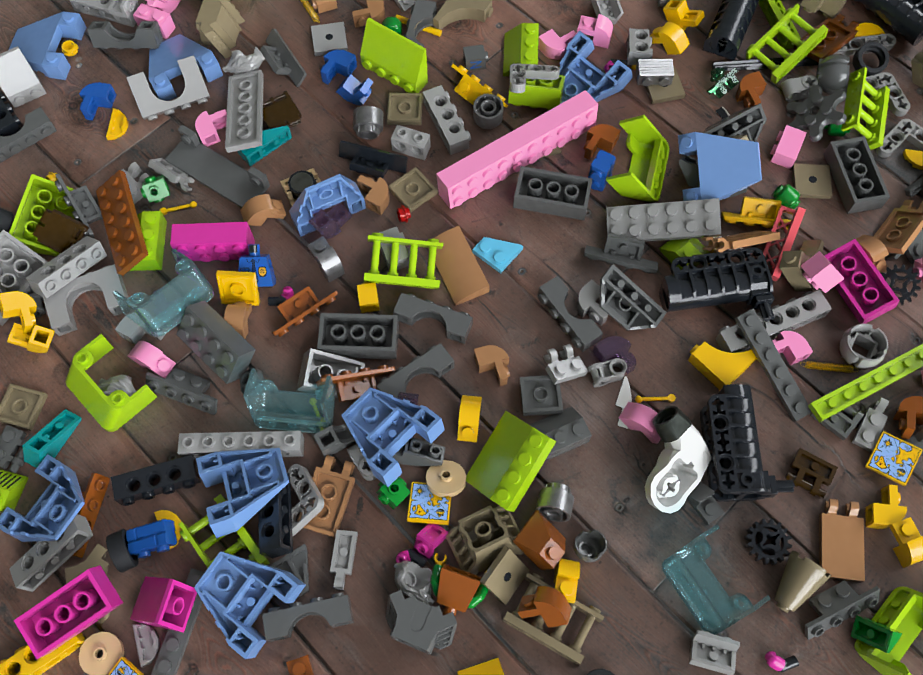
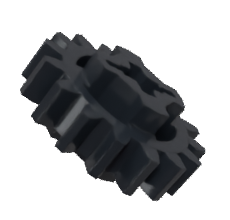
M895 264L893 270L887 267V273L881 272L880 274L885 281L889 277L891 281L889 286L894 293L901 295L898 299L902 306L905 300L909 303L912 302L911 296L917 298L918 295L915 291H920L921 287L916 285L921 283V279H915L918 273L912 274V267L906 270L904 264L901 268H898ZM896 273L906 274V276H897ZM896 281H898V283L904 282L902 284V289H900L899 287L893 288L895 286ZM912 282V290L908 292L907 285Z
M761 519L759 523L756 521L752 524L753 527L747 529L749 534L744 536V539L748 540L749 543L745 547L751 548L748 554L749 556L755 554L756 562L762 559L763 565L768 564L769 561L771 565H775L777 561L781 563L785 560L783 556L787 557L790 555L786 549L792 548V545L788 543V540L792 539V537L785 535L788 529L782 530L780 522L774 525L773 519H770L768 522L765 519ZM773 538L770 544L763 546L766 540Z

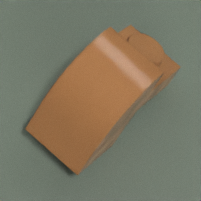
M366 0L367 8L352 11L355 28L366 26L368 18L381 24L385 19L383 0Z
M360 175L357 183L359 190L367 193L364 198L366 208L382 215L390 201L387 183L381 177L375 182L370 177Z
M269 194L258 195L249 199L240 210L244 222H248V225L262 226L267 218L284 219L286 216L282 201L270 199Z
M862 235L856 238L880 273L886 272L887 264L885 257L889 253L885 245L878 238L870 235Z
M242 301L235 302L232 305L227 304L224 314V320L244 339L248 334V317L252 312V304Z
M494 345L474 349V359L479 373L494 369L499 386L507 385L508 377H510L507 367L509 365L508 354L502 348Z

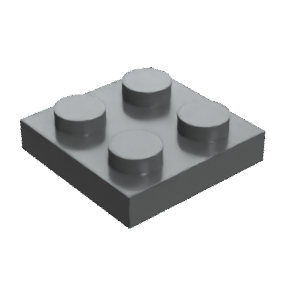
M549 375L520 377L523 416L563 413L560 383L554 385Z

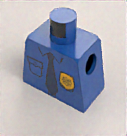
M248 244L249 255H242L240 257L238 272H255L258 287L274 286L276 278L270 255L260 254V244Z

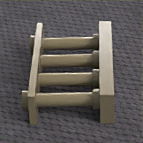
M528 573L525 580L530 584L524 596L533 595L538 586L553 587L543 582L544 578L540 575ZM576 600L575 603L568 602L572 608L569 621L575 609L587 615L573 644H570L569 647L561 643V636L568 624L557 626L554 633H551L549 636L542 632L544 620L541 615H538L531 624L523 621L524 618L521 619L518 614L520 603L516 611L512 613L507 611L503 622L579 666L585 657L580 654L582 651L580 648L594 620L600 623L603 621L604 616L594 606L590 605L588 608Z

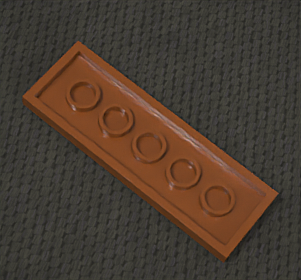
M118 170L96 190L117 274L124 276L148 256V251L126 174Z

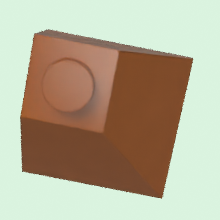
M535 510L513 540L540 570L554 569L565 554L566 538L538 510Z

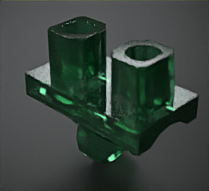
M714 68L711 71L710 81H716L717 83L707 90L708 94L710 95L714 92L719 99L729 92L723 85L724 83H726L730 90L740 83L735 76L738 70L734 68L724 76L725 70L723 68Z

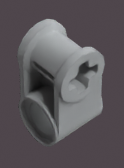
M812 75L785 80L781 84V89L786 101L792 102L808 98L809 89L813 85H817L818 80Z
M615 358L589 366L587 370L592 375L593 386L601 387L608 383L620 381L625 375L627 364L623 359ZM619 367L622 371L615 372L612 368Z
M355 444L348 448L347 452L362 477L367 481L375 480L376 477L372 471L366 469L369 466L358 445Z

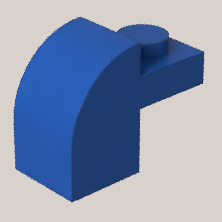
M345 50L328 52L324 56L325 65L322 66L320 71L322 82L329 85L337 73L345 77L352 74L357 67L356 55Z
M350 74L342 81L335 92L346 101L361 106L372 93L370 87L373 81L367 78L361 83Z
M91 83L80 91L79 95L83 100L80 104V110L86 120L93 121L98 107L112 108L117 94L111 84Z

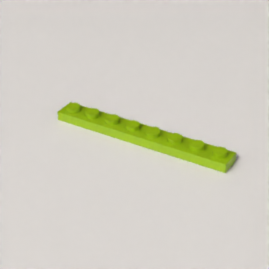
M923 344L808 405L809 409L820 423L923 367Z

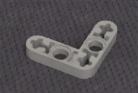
M512 64L510 65L509 90L513 93L525 92L526 79L556 80L559 78L560 68L554 65Z
M882 72L866 77V81L873 84L876 90L887 86L890 92L896 93L897 97L889 94L888 106L894 115L898 117L906 115L910 109V103L891 73ZM864 90V95H868L869 93Z
M902 119L884 137L883 146L876 148V153L882 158H887L905 140L923 151V141L918 140L916 135L923 137V128L910 119ZM906 126L907 129L902 132V128ZM891 136H897L900 141L893 140ZM888 144L890 147L884 150L883 148H885Z
M299 464L292 465L288 470L290 483L300 500L291 509L293 536L321 512L324 507V498L310 473ZM309 484L307 492L303 493V487ZM302 512L300 521L296 522L297 514Z

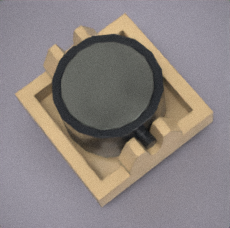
M314 168L307 171H297L289 178L280 182L291 206H293L305 188L321 182Z

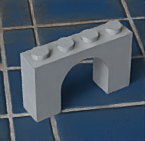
M194 55L177 61L185 80V88L182 95L172 101L161 100L153 94L144 72L126 77L144 120L153 121L158 119V115H171L175 113L174 110L181 108V110L191 108V104L198 103L200 105L208 102L207 99L210 98Z
M115 264L77 277L47 299L43 297L51 329L58 336L78 330L72 309L75 300L84 292L91 290L103 292L107 307L114 316L132 310L122 275L117 274Z

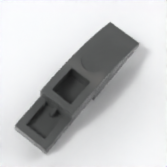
M412 437L393 458L402 465L442 466L446 447L434 443L430 444L427 441Z

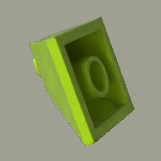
M697 238L670 240L659 248V251L671 263L679 257L711 253L703 250L705 246ZM700 262L693 263L695 267L700 264ZM680 264L676 266L679 267L680 270L683 269V267H681Z

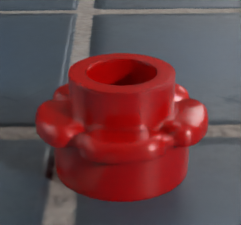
M404 205L397 208V216L400 223H407L408 219L411 218L409 208H405Z

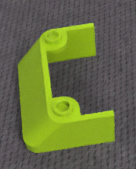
M645 115L621 120L619 125L628 134L626 147L632 152L628 173L607 177L606 181L623 197L646 202L658 201L669 156L668 142Z
M100 334L74 355L65 382L67 387L101 427L108 432H114L155 400L157 396L146 384L130 397L122 390H116L108 396L103 393L85 372L114 348Z
M901 586L891 592L872 618L873 621L902 633L901 638L891 652H883L858 639L855 642V650L859 656L882 675H911L906 665L899 661L921 630H923V593Z

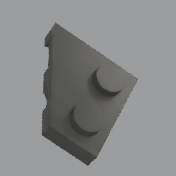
M303 544L292 553L287 554L270 565L271 567L292 573L306 584L297 599L309 592L307 546Z

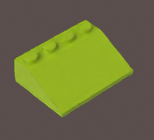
M368 18L360 52L362 66L367 70L375 72L379 77L389 80L393 85L400 86L408 93H419L428 83L426 48Z
M31 174L9 234L35 253L58 256L61 253L38 242V238L33 235V232L46 209L51 211L57 209L73 219L72 212L74 210L72 206L68 207L63 199L65 196L64 192H59L53 181ZM67 187L69 192L75 190L73 188Z
M505 411L466 475V482L505 510L514 512L557 441Z

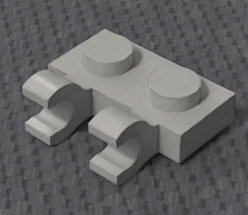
M133 162L127 172L124 169L121 171L126 174L133 202L136 204L143 198L140 188H142L144 179L149 177L147 173L142 174L143 171L139 165ZM141 175L139 181L136 182L134 179Z
M570 344L564 345V350L559 352L560 357L563 359L562 361H558V354L554 348L547 350L548 355L543 356L548 364L545 370L554 385L586 376L588 373L580 356L574 357V351Z

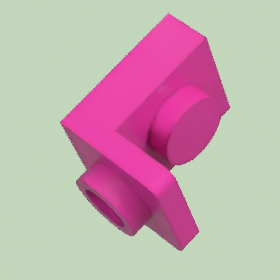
M428 524L417 534L414 548L420 554L430 559L433 556L434 549L446 539L448 531L438 524Z

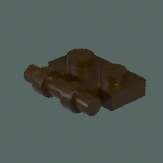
M799 448L790 466L797 470V473L794 475L787 472L785 479L792 480L795 487L800 486L808 490V493L813 496L817 495L824 498L827 491L821 489L820 486L821 484L831 485L838 467ZM804 475L814 479L813 484L804 480Z

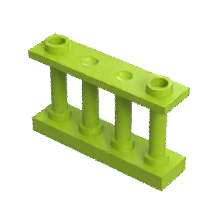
M796 4L793 8L790 7L782 19L755 44H751L746 50V60L752 59L755 56L772 70L771 81L774 84H777L827 36L828 28L825 25H822L819 29H814L798 16L799 4ZM793 20L810 36L806 41H802L785 26ZM780 32L797 46V50L794 53H789L775 42L773 38ZM767 44L784 58V62L781 65H776L760 50Z
M863 67L849 75L844 108L847 120L842 124L841 130L844 132L855 128L860 134L865 136L870 150L883 146L890 89L884 86L876 90L866 81L867 68ZM864 90L870 94V99L864 95ZM862 103L868 108V113L862 109ZM860 118L866 122V128L860 123Z
M382 233L368 235V242H373L371 269L368 270V273H364V282L439 289L440 280H436L434 272L436 250L442 249L443 243H440L438 239L421 241L383 237ZM381 243L392 244L390 269L387 275L380 274V271H378ZM399 245L410 246L409 268L406 277L398 276L399 273H397ZM418 247L429 248L427 276L424 279L417 278V275H415Z
M222 494L214 498L217 504L227 501ZM206 515L191 527H188L183 522L179 523L182 529L179 533L186 542H191L208 568L214 559L210 560L205 550L226 535L216 538L213 534L199 544L194 534L209 524L208 516ZM244 525L236 531L240 536L237 539L238 541L224 551L234 555L242 548H248L251 552L248 560L265 565L270 564L266 556L260 554L259 546Z

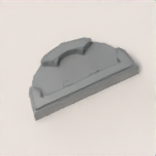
M141 623L132 624L140 667L144 668L157 657L160 649V639L157 632L151 626Z

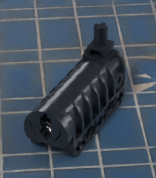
M722 0L702 50L732 61L735 60L759 0Z
M854 0L864 4L867 10L874 12L877 18L883 19L886 25L892 26L895 32L902 34L911 45L915 46L923 40V0Z
M756 247L676 258L672 261L670 267L672 274L664 276L660 287V302L663 310L666 312L746 301L747 305H752L754 309L760 310L763 321L769 322L775 318L771 308V304L774 301L772 277L762 250ZM751 254H754V256H756L757 259H754V257H750ZM738 257L740 262L734 263L730 258ZM715 259H717V261L720 262V264H717L716 262H713V261H714ZM700 262L703 267L696 268L693 263ZM680 264V266L683 267V269L680 270L679 267L676 266Z
M743 384L724 385L718 394L709 398L707 405L700 412L702 438L709 452L712 450V453H710L711 460L706 468L708 486L714 491L719 489L723 493L721 497H719L718 493H714L712 495L713 498L718 502L754 501L773 498L778 493L794 492L795 485L792 480H776L775 475H769L768 471H763L751 387ZM707 429L710 430V437L707 434ZM713 467L715 469V475L712 473Z

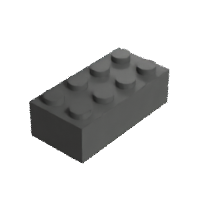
M865 136L829 143L823 155L827 165H830V173L846 213L851 214L882 208L890 198V195Z
M521 166L513 208L585 220L592 178Z
M205 300L186 307L176 335L226 384L240 379L247 371L256 349Z
M320 313L317 350L345 358L397 359L398 315Z

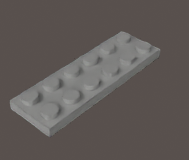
M262 70L229 76L225 139L227 153L262 146L264 81Z
M719 198L606 207L607 237L608 233L647 242L721 236Z

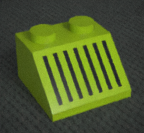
M0 469V513L6 507L15 510L29 479L28 477Z

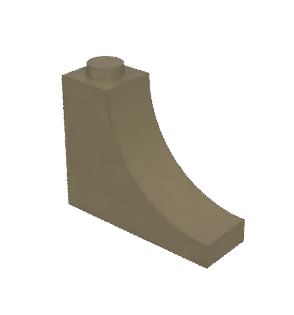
M446 0L433 18V27L442 30L448 24L464 19L485 22L493 13L492 0Z
M822 239L804 240L800 251H783L779 268L795 291H814V286L802 275L805 271L801 265L820 251L822 253L824 246Z

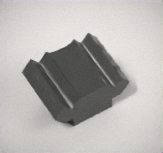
M401 590L389 595L386 620L392 629L390 633L392 639L428 655H431L434 647L441 650L452 644L457 627V621L453 612L443 615L440 606L433 607L417 600L415 595L404 599Z

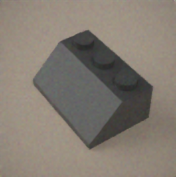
M572 406L563 410V413L553 414L530 424V426L557 441L545 461L588 443L592 436L583 417Z

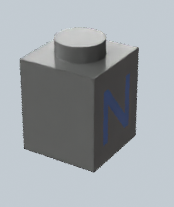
M483 45L463 47L465 68L468 71L486 69V62L489 61L488 52L484 51Z

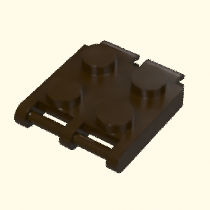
M284 91L283 94L275 98L271 97L269 101L263 103V107L271 104L263 108V120L269 129L289 125L291 128L301 123V113L287 91Z
M46 209L33 235L38 238L37 241L62 253L70 248L72 243L75 244L80 241L89 227L57 209L53 211Z

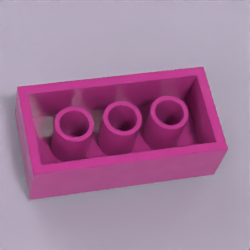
M248 222L172 224L170 245L180 262H210L213 260L227 262L229 260H239L242 255H249L248 244H255V239Z
M856 239L824 255L844 277L834 287L860 324L868 323L898 305L900 300Z
M100 565L86 570L16 618L14 622L35 658L39 659L50 654L120 606L123 601Z

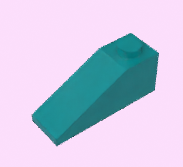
M282 126L263 130L262 146L240 150L237 153L251 167L292 138L290 128Z
M66 409L22 445L24 462L37 468L47 454L55 458L82 418Z

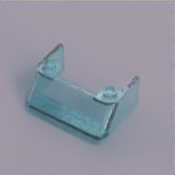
M176 249L171 251L177 263L175 270L179 275L151 296L138 292L127 299L115 290L113 292L123 314L156 337L165 335L181 323L187 306L204 300L208 302L214 297V290L199 268L191 259Z
M251 369L243 397L255 425L266 429L318 433L331 425L333 426L335 390L331 376L326 377L325 385L317 387L314 394L278 390L273 381L267 379L259 380L256 369Z
M718 525L696 537L664 560L662 564L664 574L701 628L714 635L756 611L771 599L767 595L752 605L750 600L741 593H736L731 597L726 593L705 563V560L712 553L711 546L705 538L720 529Z

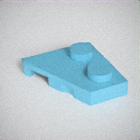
M483 237L472 249V252L501 274L523 250V246Z

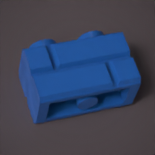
M603 150L598 152L596 158L591 163L588 178H592L591 189L600 192L604 190L608 183L606 178L612 176L616 160L614 155Z
M162 519L126 531L128 551L130 555H138V558L149 557L153 551H157V553L169 551L170 546L177 544L173 520Z

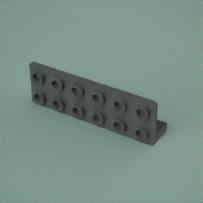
M184 125L179 127L178 131L182 141L165 158L168 163L241 208L249 199L263 195L270 187L268 178L263 172L253 166L248 171L200 143L196 132Z

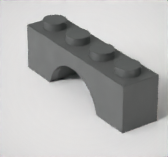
M416 0L415 5L411 7L412 16L407 21L408 30L407 33H404V37L424 47L416 37L424 28L433 26V18L437 14L436 2Z
M93 21L87 29L93 48L156 49L163 41L158 21H141L134 33H123L117 30L109 21Z
M41 107L25 115L24 126L16 134L5 137L0 136V163L57 131Z
M556 276L539 287L538 299L543 305L548 307L552 318L559 321L563 332L569 334L573 345L584 352L601 341L603 332L592 318L578 319L569 314L564 304L569 289Z
M401 293L393 311V315H398L399 322L411 326L423 318L436 319L444 325L448 339L465 344L473 325V317L468 313L454 311L448 306L436 305L431 300H421L413 294Z
M441 343L437 346L433 345L422 356L413 358L407 366L398 368L389 378L381 379L376 386L377 390L391 394L394 398L407 400L406 388L413 377L419 374H432L440 378L455 368L454 360Z
M346 424L339 426L331 425L313 435L325 458L326 455L332 456L356 443Z
M340 592L332 594L331 598L323 600V597L311 599L310 603L303 605L302 602H295L289 604V608L273 607L268 609V613L262 614L265 640L273 642L291 638L292 631L297 622L309 615L324 617L333 628L354 623L350 597Z

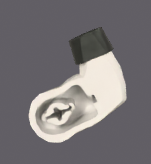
M669 406L661 410L652 421L657 433L664 442L665 449L659 455L657 464L648 476L645 484V493L649 504L666 513L676 512L684 505L688 495L701 481L711 460L709 449L700 432L677 406Z

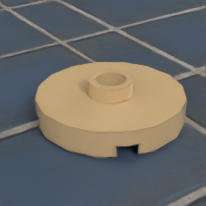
M443 460L442 466H430L426 473L427 488L438 497H454L462 492L466 484L465 470L454 461Z
M110 632L92 634L84 641L80 648L78 657L81 668L89 675H108L119 659L124 657L123 643L116 635ZM100 650H102L103 655L102 657L98 658L97 654Z

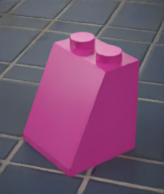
M145 576L130 619L143 624L184 633L197 592L195 588L174 579Z

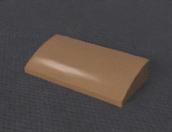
M459 226L433 238L443 243V248L436 250L435 266L455 306L489 292V284Z

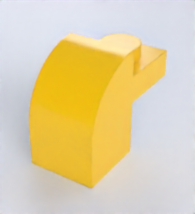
M670 0L663 8L667 21L677 24L683 31L688 26L697 27L705 17L703 10H689L686 0Z
M667 22L663 27L654 29L650 35L652 37V44L663 43L667 55H680L690 45L683 29L673 22Z
M18 291L0 293L2 318L19 316L23 332H32L33 325H36L34 313H36L37 305L34 299L28 294Z
M14 323L7 342L27 348V351L47 353L55 331L35 325L32 332L24 333L22 325Z
M462 395L457 440L477 442L482 397Z
M889 484L881 489L882 504L872 503L865 507L867 528L886 529L889 528V525L899 522L905 517L907 507L898 506L901 499L898 485Z
M911 517L889 525L899 544L893 550L902 567L905 568L923 561V536L920 535Z
M561 558L555 566L554 589L561 592L570 603H575L577 584L580 577V562Z

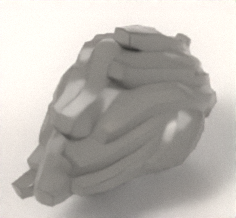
M255 47L253 54L247 56L240 50H234L231 53L228 64L222 69L225 73L230 72L233 75L256 71L265 58L257 47Z
M127 375L114 376L108 380L101 378L100 383L97 384L106 396L116 390L126 392L129 397L136 392L131 382L132 377Z
M409 560L396 563L394 565L396 568L395 583L398 590H401L403 595L409 597L415 595L417 600L432 605L434 600L431 598L430 578L432 571L430 568H421L418 564Z

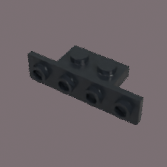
M343 140L339 143V157L352 160L349 170L372 175L376 178H384L388 170L406 173L407 156Z

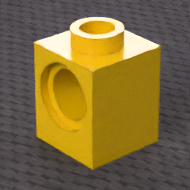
M364 282L361 285H357L361 313L380 311L376 282Z

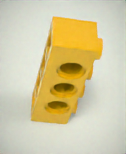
M80 632L50 654L36 661L30 647L27 645L22 646L9 659L0 661V675H41L80 648L85 638L82 632ZM20 664V671L15 674V667Z

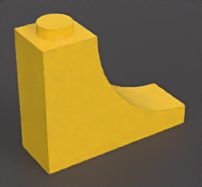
M703 342L700 346L696 344L690 350L691 356L688 359L719 390L724 385H731L757 360L752 349L740 353H730L718 350L706 342Z

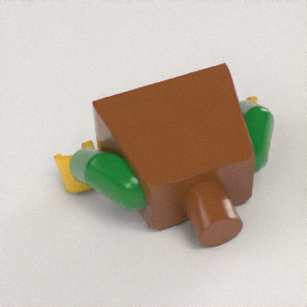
M438 553L434 555L436 565L433 566L430 582L433 594L437 597V603L445 606L443 615L453 612L455 616L457 610L466 612L467 608H474L485 599L489 590L480 582L481 576L447 565L446 554L443 561L437 560Z

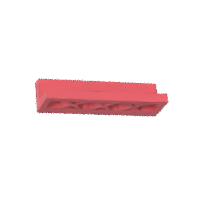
M781 205L771 231L775 232L783 228L786 234L785 238L779 241L775 240L772 244L767 242L763 250L764 256L768 258L766 262H770L773 268L771 272L772 281L776 282L782 274L779 268L783 251H790L806 211L804 208L798 207L797 210ZM783 212L793 215L792 220L784 224L781 218ZM776 245L779 254L771 258L768 252L769 247Z

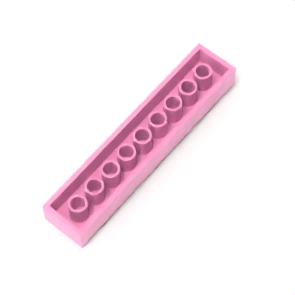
M585 90L436 173L440 197L450 209L460 206L469 198L477 196L483 190L489 189L497 182L505 180L511 174L519 172L521 166L525 167L533 164L543 155H549L557 146L561 148L567 142L577 139L581 134L596 125L598 103Z

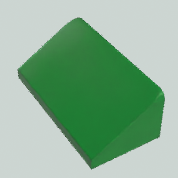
M857 615L851 632V637L886 653L891 652L902 635L901 632L869 618Z

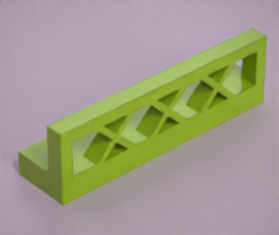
M759 0L758 3L772 28L784 17L786 9L781 0ZM791 20L785 27L801 39ZM780 32L776 35L781 47L785 50L794 48V44Z

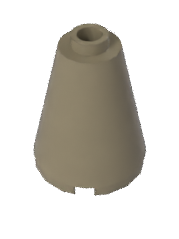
M792 551L788 557L774 599L778 602L776 606L786 613L789 610L795 612L831 576V574L826 573L827 571L809 558H800V553Z

